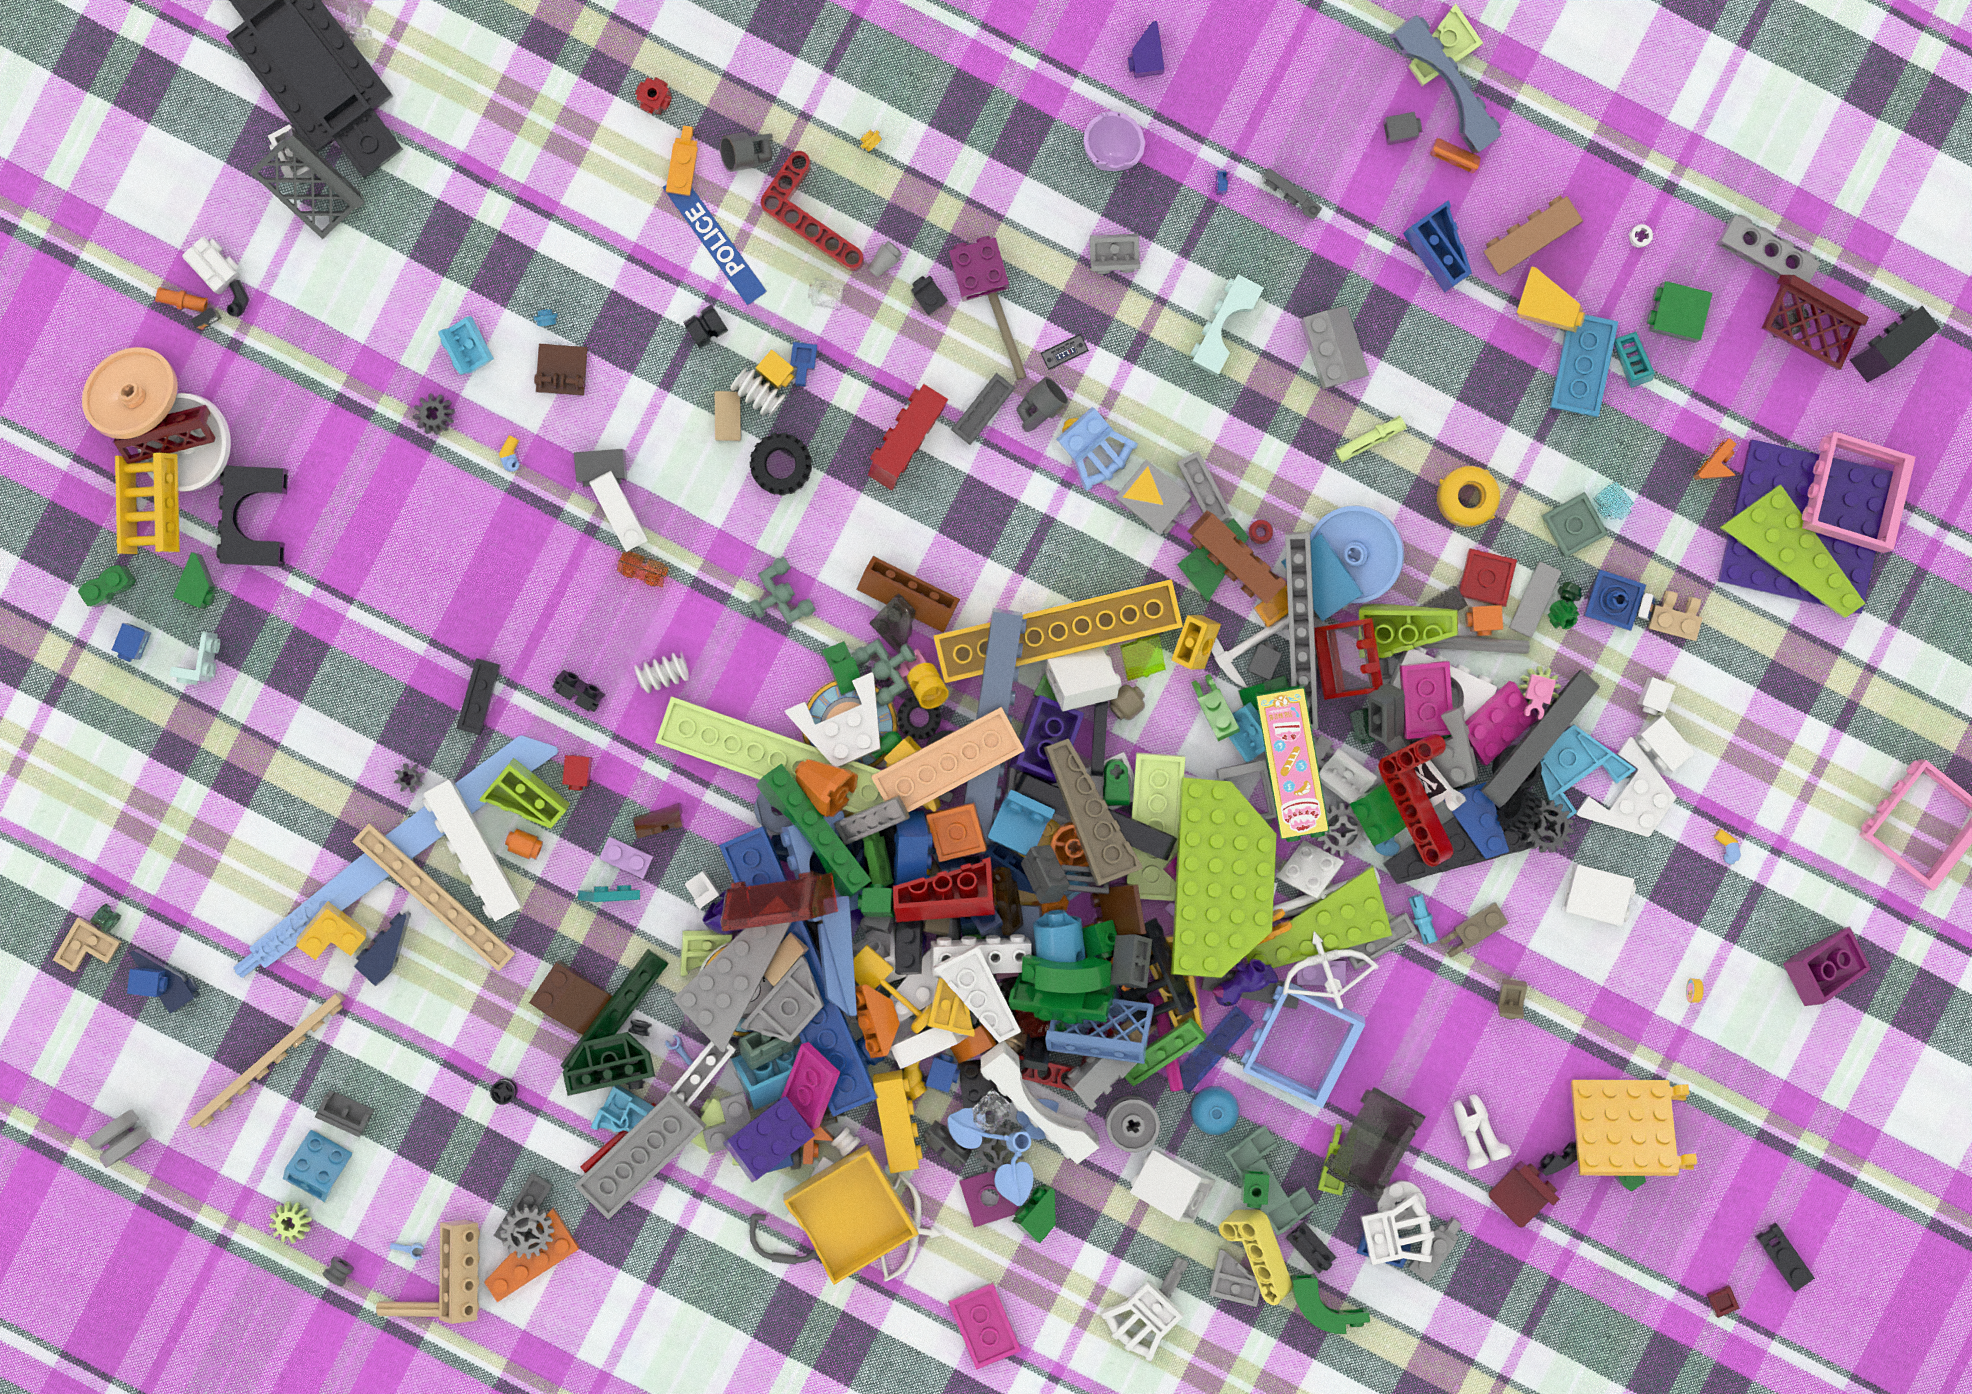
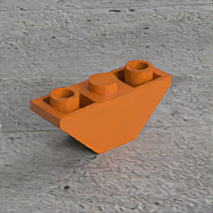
M866 984L855 986L858 1024L863 1032L866 1049L869 1052L870 1058L886 1056L889 1054L900 1024L893 1000Z

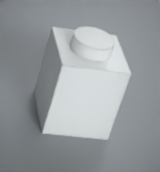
M1647 677L1637 705L1644 707L1643 712L1654 716L1657 713H1665L1675 685L1654 677Z

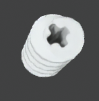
M746 367L734 380L730 389L734 391L740 388L738 396L743 397L747 394L745 402L751 403L754 401L753 408L756 410L762 407L760 414L764 416L770 413L769 418L782 404L786 395L783 394L777 398L778 389L775 388L769 391L770 382L762 385L763 376L754 378L756 370L753 369L746 372Z
M682 651L679 659L672 653L670 662L665 656L662 657V664L653 659V667L651 668L644 662L642 671L637 665L634 666L640 686L647 693H651L652 685L656 690H660L661 682L666 687H669L670 679L675 684H679L680 676L684 681L689 679V671Z

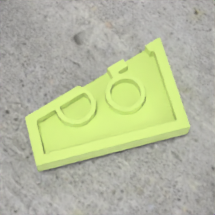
M1456 3L1432 34L1433 38L1437 37L1443 44L1445 55L1451 57L1456 63L1483 44ZM1415 58L1408 66L1421 86H1424L1439 75L1429 65Z

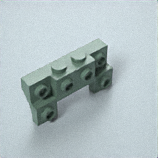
M1264 1124L1224 1152L1240 1176L1236 1180L1241 1188L1243 1170L1266 1171L1270 1175L1268 1205H1262L1261 1208L1254 1209L1261 1210L1267 1215L1271 1227L1279 1236L1309 1212L1316 1209L1317 1206L1304 1186L1289 1195H1286L1262 1157L1278 1146Z

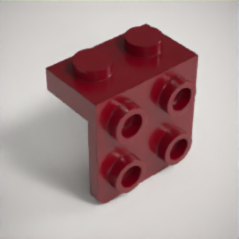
M1521 1160L1488 1193L1489 1198L1520 1228L1524 1227L1548 1202L1554 1206L1560 1200L1555 1194L1558 1190L1548 1180L1543 1183L1537 1177L1540 1172L1531 1163L1526 1166Z

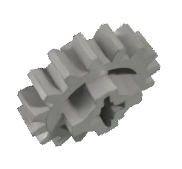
M1343 803L1338 804V809L1333 805H1329L1330 812H1326L1327 819L1329 821L1335 815V820L1329 825V832H1325V836L1317 837L1316 841L1324 842L1321 846L1324 850L1330 847L1329 854L1334 855L1336 850H1338V855L1344 856V851L1346 850L1348 854L1352 855V848L1361 849L1359 841H1366V838L1362 836V833L1365 831L1354 812H1352L1353 810L1350 805L1346 809H1344ZM1346 814L1354 820L1356 825H1351L1348 822ZM1342 825L1351 830H1346L1340 834L1332 829L1340 828ZM1326 834L1332 835L1335 838L1336 845L1329 841ZM1355 835L1354 839L1348 844V839Z
M524 1204L522 1211L515 1207L514 1215L506 1214L508 1222H501L502 1227L505 1229L500 1231V1236L504 1238L502 1240L503 1246H509L508 1252L510 1254L516 1251L517 1258H520L525 1253L527 1259H530L533 1252L540 1256L539 1249L547 1250L546 1241H553L550 1233L554 1232L553 1226H550L552 1223L551 1218L546 1217L544 1209L538 1213L536 1205L531 1210H528L527 1204ZM537 1220L543 1225V1230L540 1227H536ZM511 1233H513L514 1236L518 1237L517 1243H515L511 1238Z

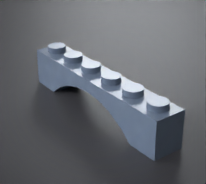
M1418 15L1413 16L1391 32L1389 37L1402 55L1413 57L1426 63L1444 79L1457 105L1459 135L1472 153H1479L1502 135L1499 131L1500 125L1494 117H1489L1485 111L1486 105L1480 97H1475L1472 93L1470 82L1465 77H1461L1457 72L1458 66L1451 57L1445 55L1443 52L1444 46L1437 37L1433 38L1428 31L1430 26L1423 17L1419 18Z

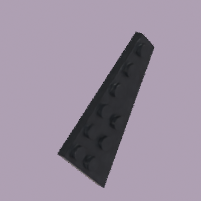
M1495 805L1496 810H1500V809H1501V807L1499 808L1498 806ZM1453 817L1442 824L1453 847V855L1450 859L1434 867L1428 866L1423 861L1415 843L1384 862L1383 865L1395 883L1401 884L1511 853L1521 852L1530 849L1532 842L1523 841L1527 837L1526 833L1520 835L1502 827L1509 852L1484 859L1464 828Z

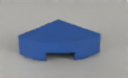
M1217 170L1216 195H1225L1228 191L1226 170Z

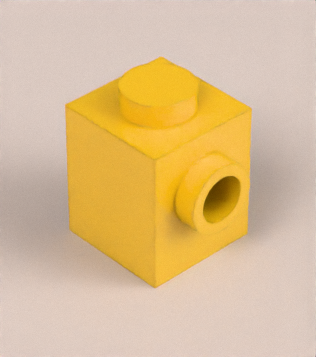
M772 349L756 367V372L778 390L782 386L786 388L794 379L792 375L794 368Z

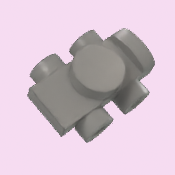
M1322 734L1319 738L1313 736L1318 768L1320 769L1326 763L1323 759L1325 755L1330 757L1334 751L1331 747L1334 742Z

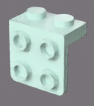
M202 632L196 670L171 667L170 676L177 677L176 682L197 685L198 681L210 682L211 677L214 678L216 673L214 657L215 653L217 654L220 649V639H217L218 634Z

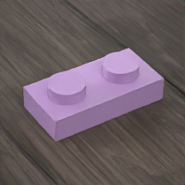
M610 836L599 857L600 860L644 879L654 856Z
M1329 961L1328 964L1333 978L1340 980L1341 985H1346V961ZM1322 964L1311 967L1307 966L1296 973L1297 985H1324L1328 980Z

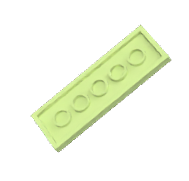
M1136 753L1131 818L1177 838L1168 861L1132 847L1143 869L1128 874L1126 883L1138 884L1140 899L1175 901L1176 882L1163 868L1178 851L1181 779L1184 778L1186 758L1182 755Z

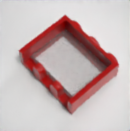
M1372 618L1314 627L1315 647L1324 700L1369 694L1374 690H1378L1383 685Z

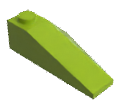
M1363 604L1359 609V620L1368 618L1373 620L1379 658L1390 657L1402 651H1409L1421 645L1431 644L1458 635V610L1395 604ZM1359 626L1360 640L1363 639L1361 626ZM1365 649L1360 650V658H1366Z

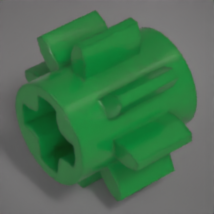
M1558 600L1551 605L1548 617L1555 629L1561 626L1562 629L1567 630L1577 623V616L1580 614L1573 601L1566 603L1564 600Z

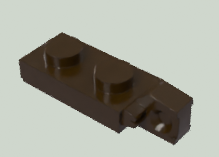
M998 866L993 870V882L996 884V901L998 903L999 915L1003 922L1001 926L1003 935L1010 936L1024 924L1017 881L1012 879L1010 868Z

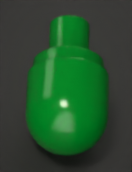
M889 731L880 738L881 749L871 753L873 757L878 759L884 753L888 755L902 741L901 735L896 731Z

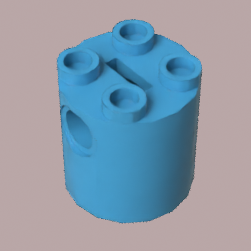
M1052 910L1033 923L1036 957L1055 962H1076L1085 959L1080 917L1069 916L1065 910Z

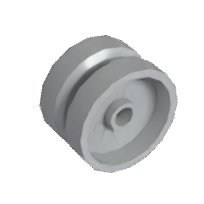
M1127 1095L1118 1098L1110 1105L1106 1113L1105 1126L1110 1140L1117 1148L1125 1152L1137 1153L1148 1149L1155 1143L1159 1135L1160 1121L1155 1108L1148 1100L1136 1095ZM1132 1119L1134 1122H1137L1134 1127L1128 1126L1129 1120Z
M133 1109L125 1112L86 1140L93 1150H99L109 1144L110 1147L102 1152L99 1157L105 1168L119 1160H124L152 1137L146 1127H139L131 1133L128 1131L139 1121V1117Z

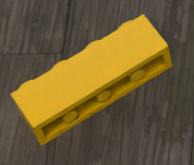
M902 1070L873 1074V1085L878 1096L876 1101L890 1174L919 1169V1160L923 1159L921 1145H916L915 1137H919L917 1123H912L911 1115L915 1114L913 1101L907 1099L906 1092H910L908 1077H903Z

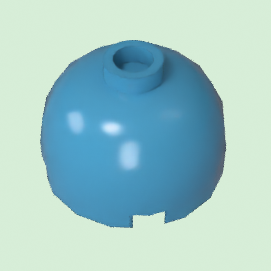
M1209 1086L1200 1090L1191 1103L1190 1113L1194 1124L1201 1131L1209 1135H1221L1227 1133L1235 1126L1239 1118V1106L1236 1098L1230 1091L1221 1086Z

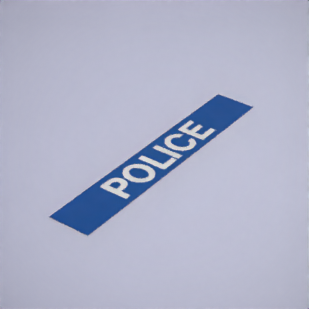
M667 184L662 187L665 192ZM692 188L690 196L667 193L747 306L767 291L694 189Z

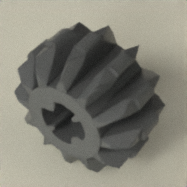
M432 393L428 394L429 402L421 397L419 400L423 406H414L415 410L420 411V414L413 415V419L421 420L418 422L417 427L419 429L425 427L426 434H430L433 429L435 435H440V427L444 431H448L449 428L445 423H454V420L449 418L448 415L455 414L454 409H447L451 405V401L446 400L443 402L444 396L441 394L437 396L436 400ZM432 409H434L435 411L439 410L436 413L438 416L436 420L433 418L430 419V417L432 416L430 411Z

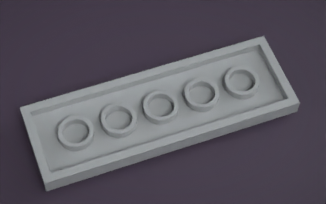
M670 1091L589 1169L574 1186L609 1220L705 1128L706 1124L673 1091Z

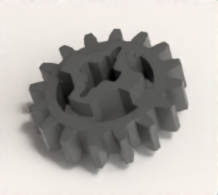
M1545 800L1539 801L1542 803V807L1539 808L1542 813L1537 815L1539 821L1538 823L1534 822L1535 827L1533 829L1529 828V832L1526 833L1527 837L1523 841H1531L1530 848L1536 849L1539 847L1540 853H1545L1546 850L1552 853L1556 851V848L1563 849L1564 845L1562 842H1570L1567 834L1574 833V830L1569 828V824H1572L1574 821L1567 820L1570 812H1562L1563 804L1554 806V800L1548 801L1547 804ZM1543 810L1550 811L1555 815L1549 816L1548 813L1544 812ZM1546 822L1549 823V826L1547 827V831H1546L1545 828H1544V827H1546V825H1547ZM1545 837L1550 843L1543 842L1539 838Z
M998 1121L997 1127H994L993 1123L990 1122L988 1123L989 1130L984 1131L986 1133L995 1132L997 1135L1005 1136L1004 1132L1010 1135L1011 1133L1019 1132V1129L1016 1128L1012 1131L1010 1129L1011 1123L1003 1127L1002 1121ZM982 1136L981 1145L978 1148H973L979 1151L974 1156L975 1159H982L979 1166L982 1167L987 1164V1172L989 1173L993 1168H996L997 1171L1003 1164L1011 1165V1160L1004 1163L1005 1156L1012 1152L1008 1149L1005 1140H1000L1001 1145L1006 1147L1005 1150L1001 1151L1000 1156L998 1150L993 1148V1145L998 1144L999 1139H993L991 1142L984 1143L986 1137ZM984 1152H989L994 1157V1163L986 1157ZM1021 1155L1018 1159H1024V1156Z

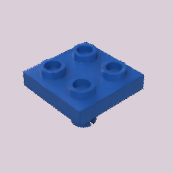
M1598 570L1583 616L1631 631L1646 584Z

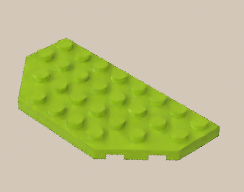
M1195 778L1181 779L1171 975L1222 978L1272 932L1277 834L1231 781Z

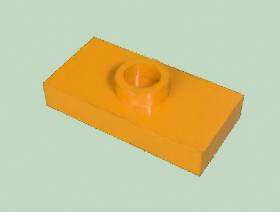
M1287 584L1267 604L1262 601L1253 608L1267 628L1288 614Z

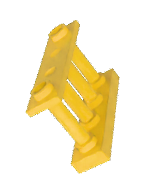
M153 453V462H134L130 464L126 463L123 456H115L117 554H138L137 546L155 545V552H180L177 454ZM154 472V486L136 487V473ZM154 496L155 511L137 512L136 497ZM155 521V535L137 536V522Z

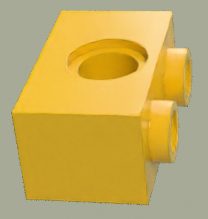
M1187 615L1171 660L1191 670L1205 669L1221 624L1203 615Z

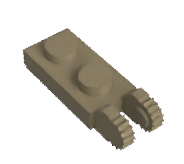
M1496 902L1455 926L1454 930L1440 938L1439 941L1443 945L1459 936L1462 943L1447 952L1449 957H1453L1508 924V921Z

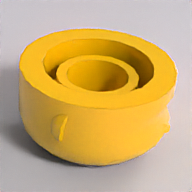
M1463 466L1453 470L1443 479L1439 480L1437 504L1443 517L1450 523L1460 527H1474L1495 518L1494 514L1500 502V489L1497 481L1488 470L1476 466ZM1464 485H1471L1479 492V502L1474 508H1466L1459 502L1458 493Z

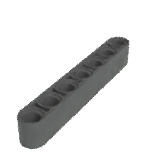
M1582 669L1579 670L1561 690L1558 698H1555L1552 704L1544 711L1543 718L1535 722L1486 782L1481 792L1496 806L1502 807L1596 693L1600 685Z

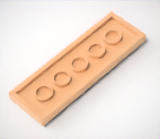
M1001 706L873 774L871 778L884 801L900 795L907 811L910 812L1025 751Z

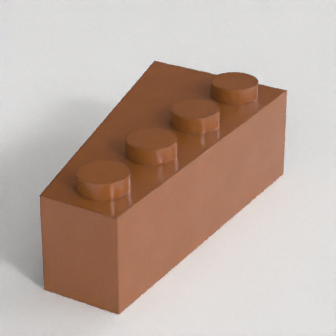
M1206 510L1187 531L1192 536L1190 541L1200 550L1204 547L1209 552L1207 557L1216 566L1221 563L1226 568L1224 574L1233 582L1238 580L1243 585L1240 589L1248 597L1252 598L1255 596L1267 604L1287 583L1284 579L1271 572V567L1258 556H1255L1253 550L1243 541L1238 540L1237 536L1210 511Z

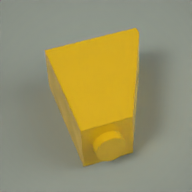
M1531 266L1517 310L1519 318L1576 333L1578 326L1581 327L1585 319V313L1581 304L1540 270Z

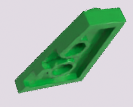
M1233 518L1226 526L1237 536L1238 540L1246 543L1249 536ZM1203 547L1201 550L1196 548L1180 561L1177 566L1208 602L1225 576L1224 571L1226 568L1221 563L1216 566L1207 557L1209 552Z

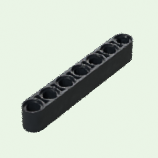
M1024 772L1021 773L1014 791L1054 809V814L1071 820L1058 786ZM1108 808L1113 819L1120 826V831L1132 847L1168 861L1177 840L1175 836Z

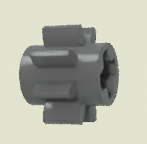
M404 763V770H395V773L398 774V779L394 783H400L402 786L401 792H404L409 787L411 793H414L416 785H424L420 778L425 773L417 771V764L412 769H409V765ZM408 774L414 775L411 783L404 780V777L408 776Z

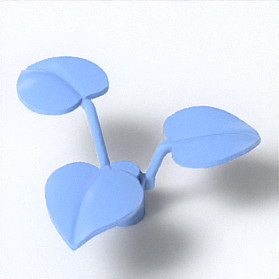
M1037 1099L1045 1107L1057 1113L1059 1103L1048 1099ZM963 1108L950 1114L947 1119L948 1129L952 1138L960 1146L968 1149L978 1148L982 1143L983 1136L1005 1140L1008 1149L1015 1152L1011 1159V1165L1003 1164L997 1169L994 1183L997 1191L1016 1206H1022L1032 1189L1033 1171L1028 1163H1016V1160L1022 1155L1021 1152L1030 1148L1031 1138L1036 1140L1046 1138L1044 1131L1040 1127L1036 1128L1030 1122L1029 1116L1023 1111H1017L1016 1114L1018 1123L1023 1126L1021 1132H1014L1009 1136L984 1132L987 1129L988 1120L984 1112L978 1108Z

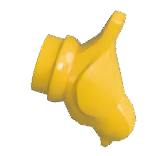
M921 1060L904 1067L903 1077H908L910 1092H906L907 1097L912 1101L928 1090L925 1087L926 1083L922 1081L923 1073L919 1068Z

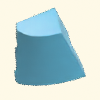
M615 1085L604 1106L599 1109L591 1128L594 1130L605 1128L612 1129L613 1132H621L623 1130L629 1132L654 1106L622 1086Z

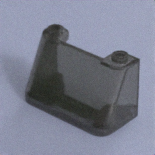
M1373 1087L1372 1090L1366 1089L1360 1100V1102L1364 1103L1336 1155L1331 1153L1324 1166L1328 1168L1327 1174L1379 1202L1384 1193L1385 1185H1388L1392 1174L1412 1138L1415 1136V1131L1422 1125L1426 1116Z

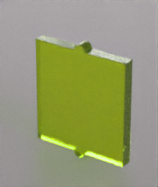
M1159 634L1143 639L1137 638L1136 641L1120 645L1127 681L1144 676L1147 678L1150 674L1166 670Z

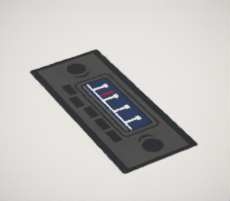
M1078 334L1041 352V355L1048 370L1089 350L1082 335Z

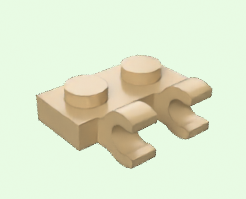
M1665 590L1662 605H1654L1648 629L1696 641L1703 619L1696 616L1701 599L1688 597L1686 609L1683 613L1672 610L1678 593Z

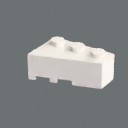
M931 947L922 957V974L907 975L896 988L918 1010L933 1002L938 977L942 978L941 976H933L931 971ZM892 994L888 997L893 1000L899 1023L914 1014Z

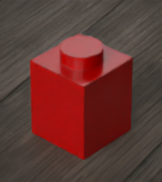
M565 755L562 784L569 785V790L583 791V786H590L592 757Z

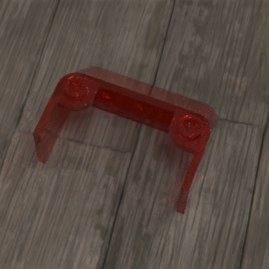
M813 872L799 873L798 879L747 886L745 881L731 883V888L726 889L721 916L722 931L803 921L838 912L832 872L813 876Z

